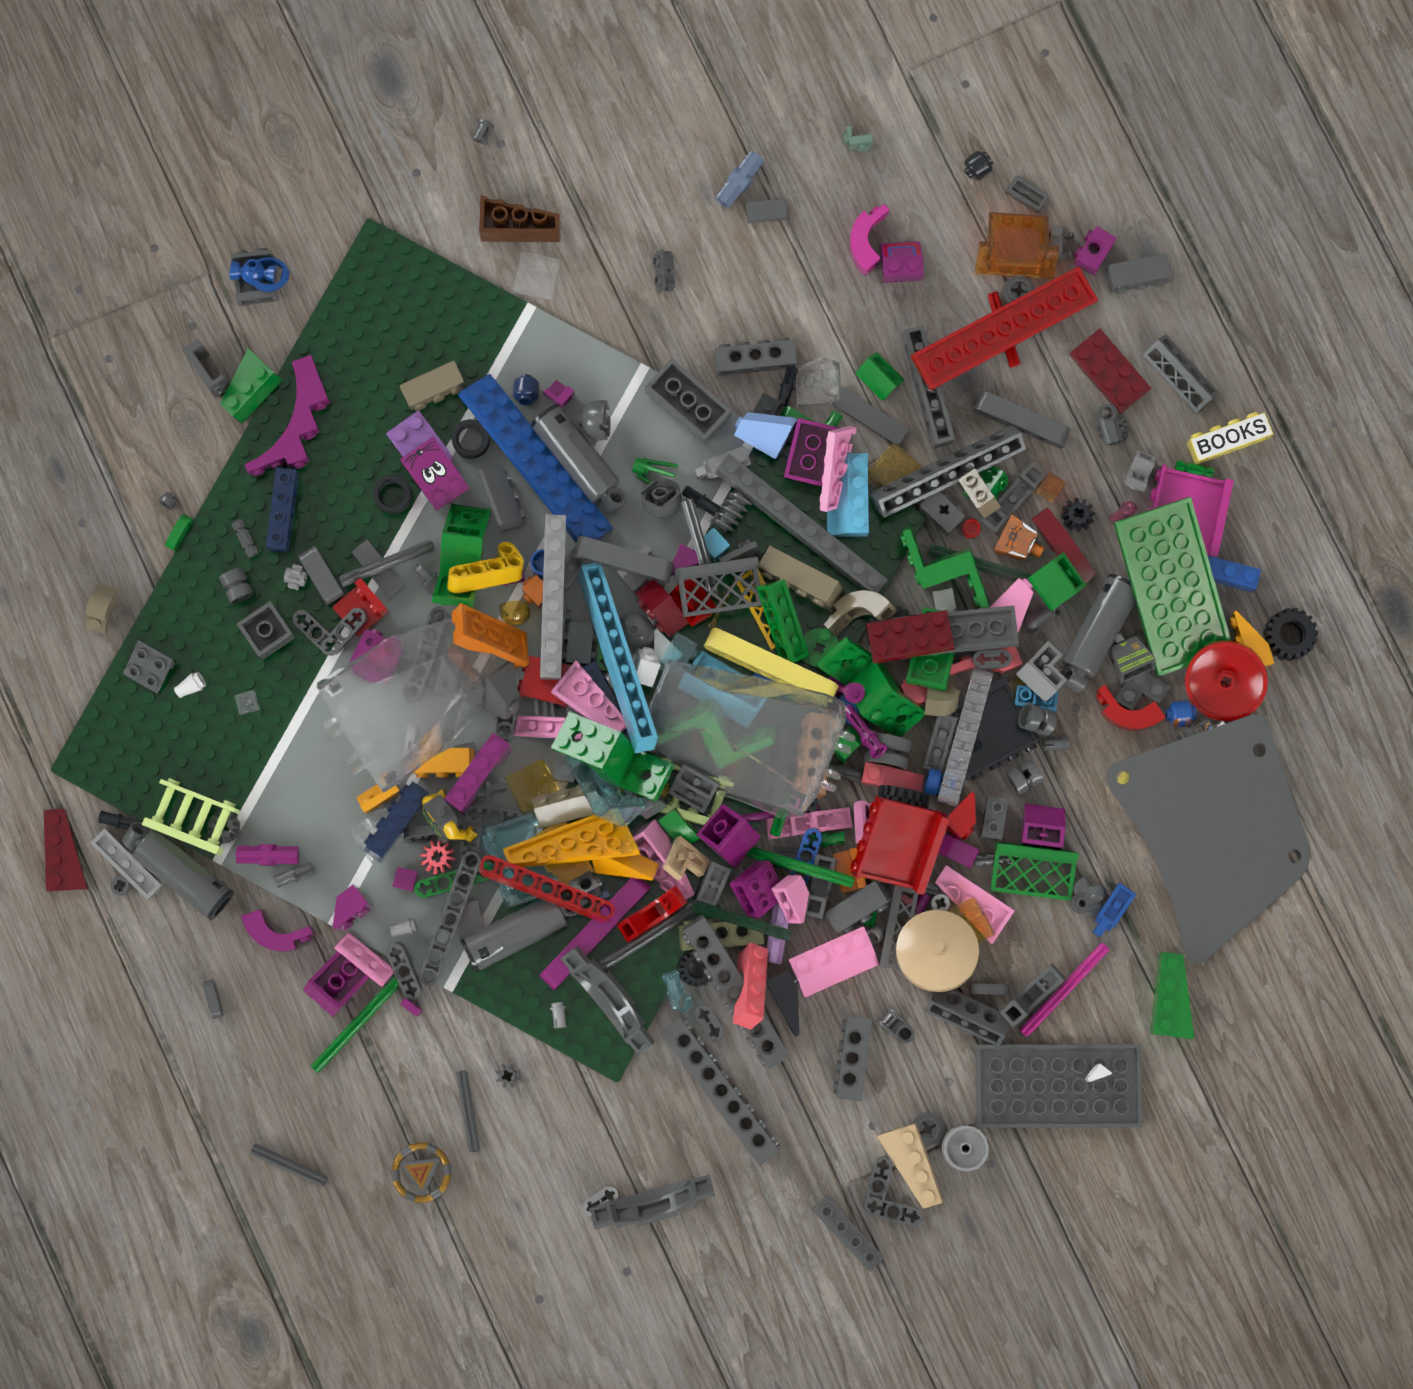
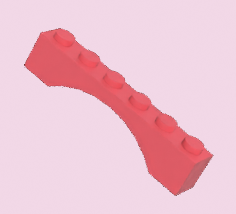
M1006 647L992 649L1007 650L1012 657L1011 663L1009 664V666L1003 669L985 670H991L1002 674L1015 668L1021 667L1023 663L1021 661L1017 648ZM1000 654L998 658H993L994 661H1000L1001 664L1008 660L1003 654ZM967 655L960 658L959 663L952 665L950 675L978 669L973 665L971 656ZM980 655L976 661L983 665L985 661H990V658H983V655ZM904 679L903 684L899 687L901 693L920 705L926 703L928 688L907 684L906 679Z

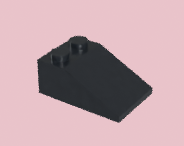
M787 970L766 981V985L794 1037L799 1035L798 987L796 986L799 981L794 972L789 973Z

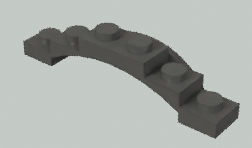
M578 945L561 958L569 969V973L593 998L624 1041L638 1055L654 1044L655 1040L642 1026L645 1021L633 1007L635 1001L610 971L605 973L594 958L589 960Z
M710 1175L699 1178L693 1177L646 1192L607 1201L602 1205L590 1208V1213L595 1230L614 1224L616 1228L633 1223L642 1226L678 1216L677 1211L697 1206L696 1201L714 1197L715 1192Z

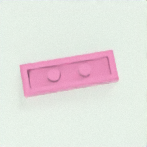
M349 932L335 946L339 953L381 987L394 974L389 964Z

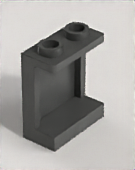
M259 248L255 252L238 251L236 254L231 255V259L241 263V266L250 259L258 260L263 257H273L271 250H267V248ZM266 265L264 266V268L267 269L269 266L273 265ZM242 277L235 280L237 290L235 295L239 306L279 301L278 290L264 292L247 284ZM265 279L261 282L264 284H270Z
M197 339L183 348V353L213 396L221 397L225 395L230 385L225 376L222 374L215 380H212L200 363L202 359L209 355L200 340Z

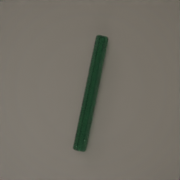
M698 900L693 904L692 910L694 912L785 941L790 939V929Z

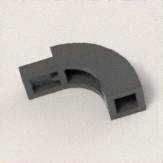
M1052 963L1020 990L999 1013L1012 1027H1015L1066 978Z

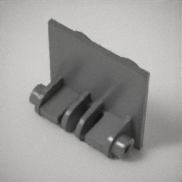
M138 640L123 674L158 694L169 669L174 667L175 662L173 658Z

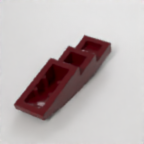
M1048 507L1031 519L1051 551L1055 552L1057 556L1064 552L1085 583L1097 575L1073 539Z

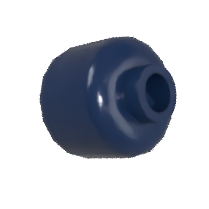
M523 374L516 378L513 383L514 399L521 405L533 404L539 397L538 380L530 374Z

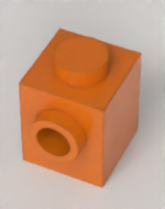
M537 575L533 578L530 576L522 584L524 586L522 588L524 592L522 596L529 604L533 602L540 609L543 598V581Z

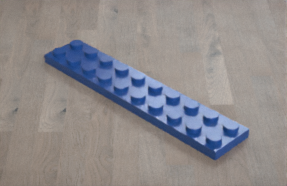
M491 374L460 391L458 396L552 514L566 515V531L575 543H577L578 536L599 540L613 530L612 525L596 505L588 499Z

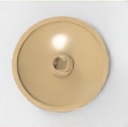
M931 910L914 916L904 925L898 936L896 957L900 970L915 986L927 991L944 992L959 987L973 974L978 962L979 945L975 932L960 916L948 911Z

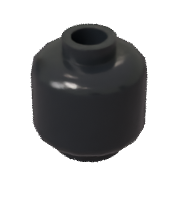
M976 151L965 159L964 165L966 168L963 170L969 179L974 178L979 181L992 171L994 162L985 151Z

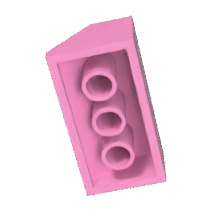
M864 926L788 960L792 971L799 981L798 984L804 998L879 965Z

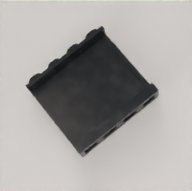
M1006 676L960 699L956 711L952 713L954 715L967 713L970 719L969 723H972L978 736L977 739L982 744L981 749L973 752L970 748V742L967 741L961 729L962 725H959L957 721L949 748L966 780L969 778L975 780L983 776L982 771L988 768L992 771L1000 767V762L1005 759L1009 762L1019 757L1018 752L1024 749L1026 752L1033 750L1037 747L1036 743L1040 741L1039 738H1036L1033 731L1022 729L1019 726L1018 717L1021 708L1015 706V697L1008 686L1009 682Z

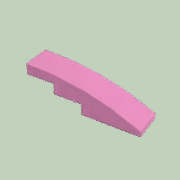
M850 807L786 816L779 837L770 835L774 818L766 819L769 840L804 835L806 830L812 827L820 829L821 832L853 827Z

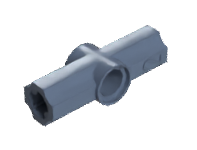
M750 151L740 166L731 172L727 183L716 196V200L722 206L730 209L739 195L748 189L754 175L764 163L761 156L756 152Z

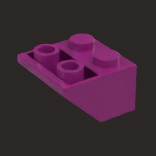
M1024 804L1020 844L1062 849L1066 828L1065 809Z
M352 884L336 897L333 919L335 930L347 931L354 925L353 921L356 918L360 917L362 919L371 912L369 908L372 907V904L358 886Z

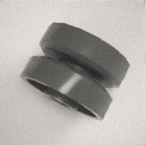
M877 733L881 743L887 746V751L879 758H872L870 751L867 750L865 751L863 762L907 770L909 759L900 754H907L911 751L912 741L895 735Z

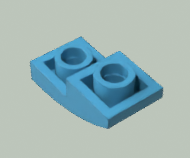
M1017 685L1015 706L1023 707L1027 703H1031L1054 712L1057 711L1058 691L1044 702L1029 686Z

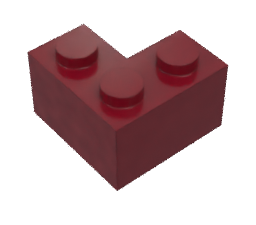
M651 580L635 592L639 599L636 601L637 604L646 612L651 620L655 619L656 623H654V626L660 633L665 632L670 638L688 624V621L683 617L682 612L672 597L657 581Z

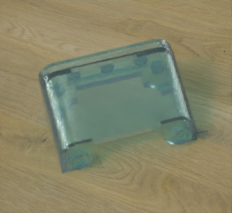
M565 756L570 770L596 816L616 826H627L645 807L642 798L633 799L631 795L623 797L617 786L605 782L588 764Z
M532 813L482 830L480 834L487 856L491 855L507 861L503 849L536 837L539 823L536 816L533 817ZM490 862V865H491L492 870H493V869H494V865ZM547 865L523 867L559 881L556 874L553 875L549 872ZM506 869L503 871V875L506 878H512L513 872ZM522 878L524 885L531 886L533 884L531 878ZM497 882L507 909L538 898ZM549 885L541 886L544 893L552 892V888Z

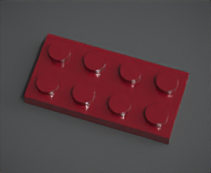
M1101 328L1069 353L1070 357L1110 404L1116 408L1119 414H1122L1151 390L1148 383Z
M947 610L866 623L873 664L954 650Z

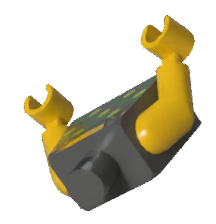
M441 789L436 794L427 795L422 799V816L443 844L449 840L466 839L468 842H472L478 835V833L473 831L474 828L472 826H469L466 830L459 828L455 813L444 800L447 796L444 793L445 789Z

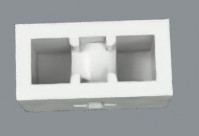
M649 647L638 648L635 652L633 663L640 684L653 687L660 668L657 653Z

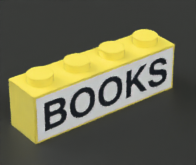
M1254 412L1247 415V419L1240 421L1237 418L1228 422V426L1221 428V425L1210 428L1208 433L1202 434V432L1191 435L1187 446L1194 463L1200 464L1270 439L1273 432L1265 412L1261 414Z

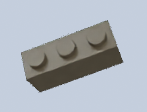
M452 361L399 386L410 410L420 411L426 407V404L432 401L437 403L450 393L452 395L459 393L465 387V383L455 361Z
M591 783L579 784L576 787L560 789L553 793L540 794L537 797L531 798L539 829L598 813Z

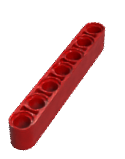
M485 856L479 864V872L484 877L599 922L609 921L615 913L614 905L605 899L495 856ZM491 862L494 865V869L487 871L483 864ZM506 869L511 870L513 877H504L503 871ZM522 878H531L533 884L531 886L524 885ZM549 885L552 888V892L544 893L541 886ZM568 892L571 895V900L564 901L561 898V893ZM583 899L588 900L590 908H583L580 905V901ZM606 907L610 913L608 916H603L600 914L599 909Z

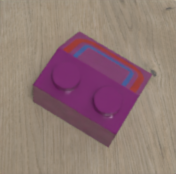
M920 241L880 243L883 283L923 280L924 267Z

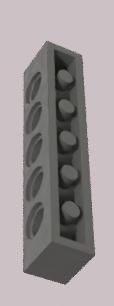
M924 325L904 329L901 338L931 447L935 449L951 445L955 437L941 387L939 386L930 391L910 357L917 351L929 346Z

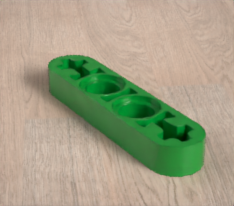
M483 864L485 869L492 871V868L488 864ZM457 870L418 881L414 887L416 895L421 898H429L449 892ZM478 875L475 877L477 880L473 882V885L485 882L489 878H483L482 875ZM445 877L449 880L448 888H439L438 881L440 878ZM434 880L437 892L433 893V888L427 890L426 895L418 891L422 883L425 886L432 885L430 881Z

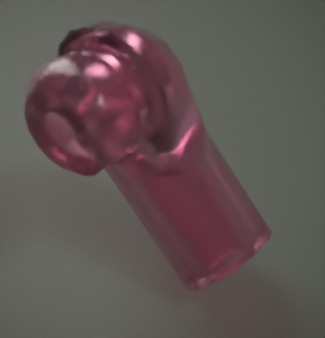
M1130 500L1125 501L1115 513L1109 516L1111 523L1113 524V522L1124 519L1134 513L1137 509L1136 504Z

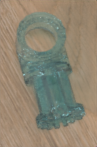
M674 970L671 973L663 974L662 979L666 983V994L670 999L672 1009L682 1013L689 1011L692 1000L689 995L685 994L684 988L680 984V973ZM681 998H683L684 1003L683 1006L680 1008L679 1001Z

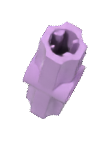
M779 903L773 906L766 948L768 949L767 962L781 965L788 922ZM775 927L783 929L784 934L781 938H775L772 935V930Z

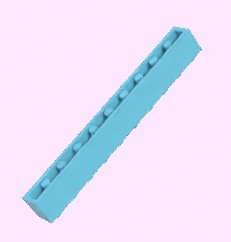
M595 563L581 565L578 579L634 753L654 750L658 736L602 565Z

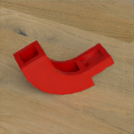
M1106 685L1096 691L1098 702L1102 706H1106V709L1100 713L1109 723L1120 729L1129 731L1145 730L1166 718L1155 701L1143 709L1131 711L1124 709L1116 702Z
M675 886L616 926L628 943L674 914L687 904V901L678 887Z

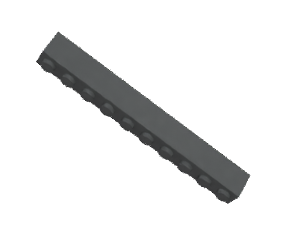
M728 454L716 469V475L747 497L751 503L861 590L878 593L888 580L732 455Z

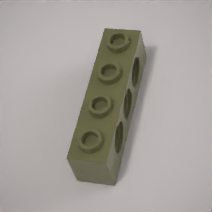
M744 916V920H736V917H725L724 922H716V918L706 919L715 935L717 928H725L726 935L723 938H718L723 947L748 945L750 942L764 944L762 919L748 918L747 916ZM693 920L683 921V925H678L680 950L682 951L695 950L692 944L687 945L681 936L684 933L682 927ZM739 925H744L746 933L744 936L739 937L736 929ZM707 937L702 940L697 939L698 946H704L707 943Z

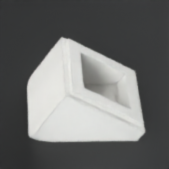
M1096 1064L1085 1077V1080L1091 1082L1112 1073L1103 1065Z

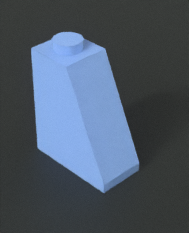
M747 412L743 418L739 417L734 426L737 428L734 436L776 459L782 452L797 419Z

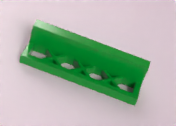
M785 579L757 586L758 595L778 656L792 663L810 656Z

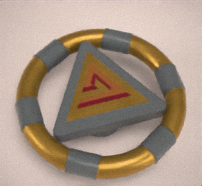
M427 1142L407 1145L396 1155L391 1168V1177L395 1189L402 1197L413 1203H427L440 1197L447 1189L452 1175L451 1164L446 1154L438 1146ZM416 1150H426L438 1157L402 1162L406 1156ZM441 1160L443 1180L438 1188L425 1195ZM400 1166L421 1195L407 1191L402 1186L399 1174Z

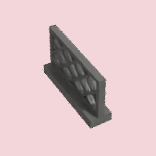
M758 557L675 568V575L678 577L683 617L761 606L756 588L760 585L757 565H759ZM752 570L753 579L748 584L741 579V576L745 571ZM727 573L736 578L730 587L721 581ZM707 576H711L716 580V583L710 590L702 584ZM691 579L697 584L691 593L685 589L684 580ZM738 581L747 586L741 596L732 590ZM719 583L727 589L722 598L713 593ZM699 586L708 592L702 602L694 596ZM749 589L755 593L756 602L749 603L744 599ZM730 592L739 598L732 606L724 601ZM710 595L719 601L713 609L705 605ZM692 598L700 605L695 611L688 612L687 603Z

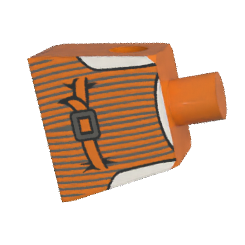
M1011 515L993 552L1025 561L1028 553L1040 558L1045 547L1034 542L1038 535L1036 531Z

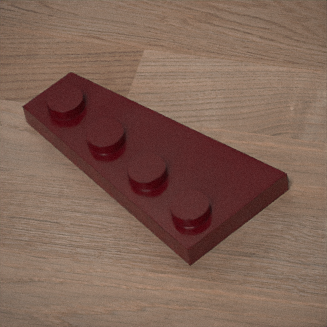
M66 809L44 810L47 892L88 889Z

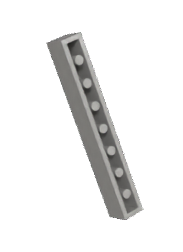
M545 515L540 680L561 679L566 515Z

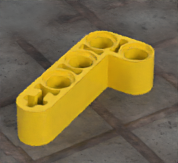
M510 542L500 543L498 545L497 558L451 567L448 574V590L457 594L519 581L522 579L524 560L514 544Z

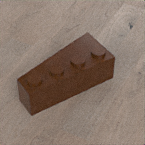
M480 195L479 233L481 242H560V214L536 208L530 209L520 204L513 205L505 203L503 200H492Z

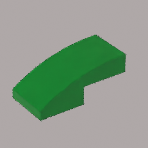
M676 807L658 820L674 840L681 836L687 842L693 844L700 839L696 835L697 832L689 821H685Z

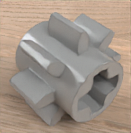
M293 564L292 568L287 567L284 582L288 583L287 587L290 589L298 590L299 586H305L308 573L303 571V566Z

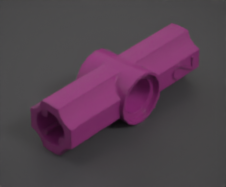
M259 844V846L240 845L236 847L237 864H258L261 866L299 864L300 852L298 846Z

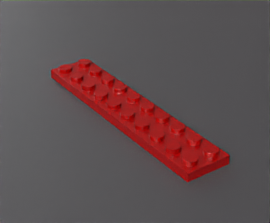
M1078 266L917 351L910 357L927 387L932 391L1095 304L1098 298Z

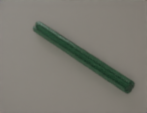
M931 544L928 550L929 555L937 558L958 552L935 544ZM974 557L980 571L1012 581H1016L1018 578L1021 580L1025 578L1030 583L1028 577L1032 575L1030 573Z

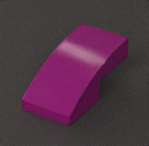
M944 834L938 854L971 868L979 849Z

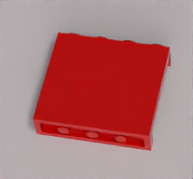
M876 796L875 801L870 805L869 819L863 826L864 834L862 840H859L857 844L856 858L852 860L850 865L851 873L856 879L865 877L910 888L917 894L924 895L950 819L943 812Z

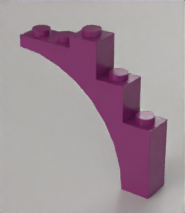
M311 355L292 362L296 375L297 395L290 423L283 435L268 451L244 464L250 476H260L267 469H276L284 466L285 462H287L290 468L300 469L306 466L305 463L310 462L301 439L309 440L316 437L317 433H320L312 410L319 411L326 408L327 404H330Z

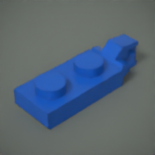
M1119 882L1097 914L1094 921L1098 924L1092 933L1101 937L1105 930L1110 932L1116 926L1136 896V893Z

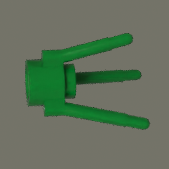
M637 457L632 468V472L637 474L636 478L649 484L652 481L644 475L648 476L650 471L673 478L676 477L674 473L653 467L652 464L678 468L679 465Z

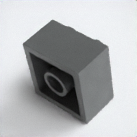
M271 601L236 623L261 660L296 638Z

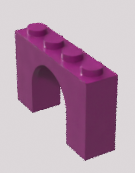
M492 733L444 800L465 815L469 807L476 801L475 795L484 780L498 764L500 766L503 764L513 750L510 744Z

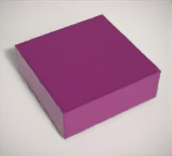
M397 867L392 887L413 892L418 872Z
M404 998L400 1004L416 1017H419L422 1013V1009L407 998Z

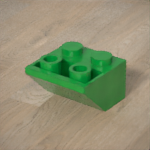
M1064 552L1028 577L1033 588H1035L1050 611L1087 585Z

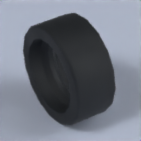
M463 420L452 431V445L457 454L463 458H479L489 448V433L478 420ZM466 428H476L482 434V444L476 450H465L459 443V436Z
M386 475L376 482L373 488V499L382 512L399 514L409 507L412 500V491L408 482L402 477ZM396 483L403 488L404 498L400 504L388 506L382 501L381 491L387 484Z

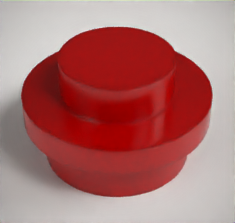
M967 519L961 525V532L966 538H976L981 532V525L975 519Z

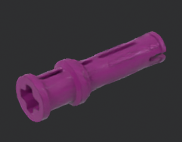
M852 704L845 706L842 713L861 737L862 745L869 749L872 758L882 756L887 751V746L881 743L875 731L870 730Z

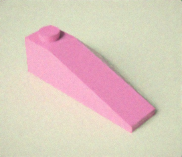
M654 819L636 830L632 837L639 849L640 855L659 864L654 879L660 883V887L667 892L677 886L685 900L693 896L695 893L685 873L683 878L676 880L663 869L672 844L658 822Z

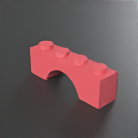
M751 942L738 953L737 970L744 974V984L740 997L734 1005L733 1016L734 1024L750 1030L764 1019L768 949Z

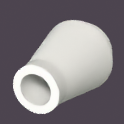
M199 672L191 673L174 690L177 696L182 698L183 696L203 690L206 682Z

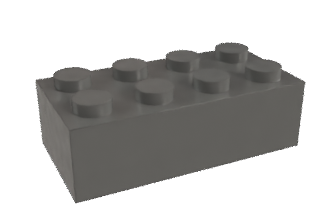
M673 358L645 386V393L704 445L732 416V410Z

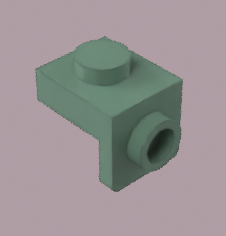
M846 126V133H843L844 145H848L849 151L858 150L863 152L872 147L873 137L872 134L852 137L851 127Z

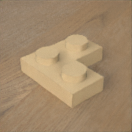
M679 836L673 842L663 869L676 880L683 878L686 868L699 878L704 875L710 860L683 837Z

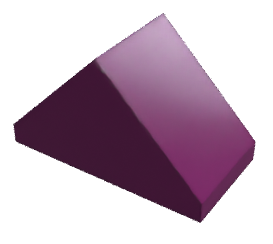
M680 544L672 561L674 566L671 576L675 575V568L700 565L695 550Z

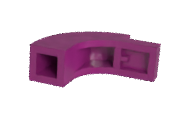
M261 909L241 916L245 929L251 938L259 945L271 950L281 952L298 950L296 941H299V944L310 941V936L315 935L311 926L289 934H278L270 928L264 911Z

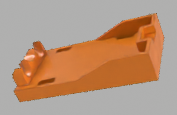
M462 603L452 611V623L455 624V631L453 632L454 644L470 651L492 653L514 663L515 668L525 667L529 664L527 632Z

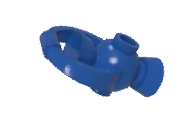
M263 257L258 260L250 259L243 266H241V263L232 260L230 265V280L242 277L247 284L264 292H272L282 288L288 283L290 271L285 263L274 257ZM266 265H273L269 266L267 269L264 268V266ZM277 266L282 269L280 281L276 283ZM265 279L270 284H264L261 282Z

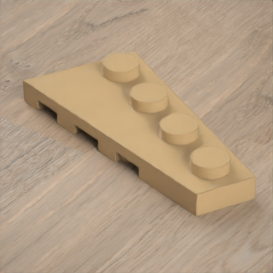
M917 1123L878 1134L877 1138L922 1208L943 1203L944 1200Z

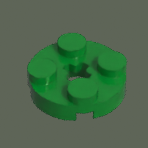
M815 628L808 631L804 635V640L810 656L802 660L808 666L820 669L817 663L839 643L837 637L825 628ZM817 643L825 646L822 654L819 651H814Z

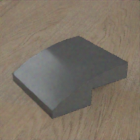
M684 763L669 794L704 814L720 782Z

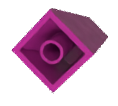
M724 804L717 809L696 834L733 868L742 861L745 855L761 838L743 817Z

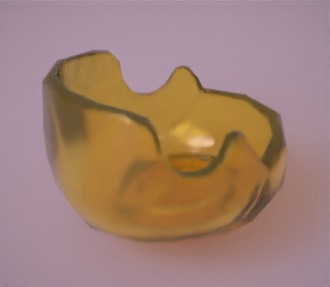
M509 601L499 606L501 619L512 626H518L527 622L531 615L530 606L527 605L526 601Z

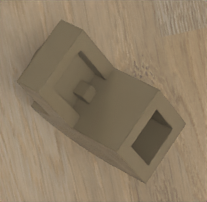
M101 583L96 586L86 607L85 615H87L85 628L105 634L108 629L110 613L116 606L117 588Z
M954 675L949 676L946 691L932 688L927 689L924 715L947 716L956 711L960 690H956L957 684H953Z

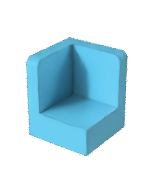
M712 528L704 535L709 556L714 562L730 549L728 542L715 528Z

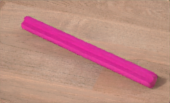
M1100 943L1020 1028V1032L1026 1037L1029 1036L1109 952V948L1104 943Z

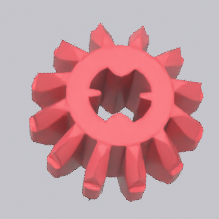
M438 840L437 846H435L434 841H430L432 848L429 849L427 846H424L423 848L428 852L427 854H420L421 857L427 858L421 864H429L426 868L428 872L434 867L433 873L435 875L438 874L439 868L444 874L446 873L445 865L450 869L452 868L448 861H455V858L449 857V855L455 851L453 849L446 851L450 846L449 843H445L442 847L441 840ZM436 852H438L440 855L441 853L443 854V856L440 858V862L436 860L433 861Z

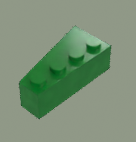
M1159 953L1150 1034L1190 1040L1195 1039L1183 954Z

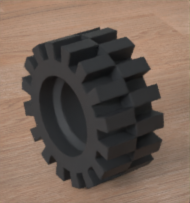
M695 950L684 952L683 957L679 958L680 962L677 963L679 969L677 973L680 975V979L693 987L705 986L708 981L711 982L713 979L709 980L704 971L698 976H693L690 973L689 966L691 962L696 960L692 953ZM709 955L708 962L714 963V959Z

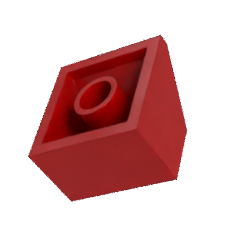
M973 792L968 794L947 816L950 820L946 830L958 840L961 838L967 839L975 830L972 827L976 823L975 794Z

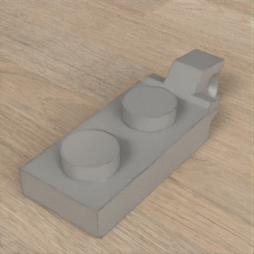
M745 446L704 461V466L695 469L697 479L708 476V479L719 478L715 474L716 469L728 454L732 455L745 467L751 466Z

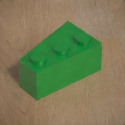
M248 348L220 405L242 424L283 380Z

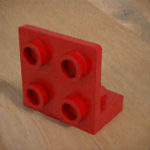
M361 578L355 582L356 587L333 606V609L342 619L354 608L366 610L368 621L356 634L357 637H360L365 629H370L389 613L387 608ZM355 613L356 619L353 622H349V620L347 622L353 625L355 621H361V613Z

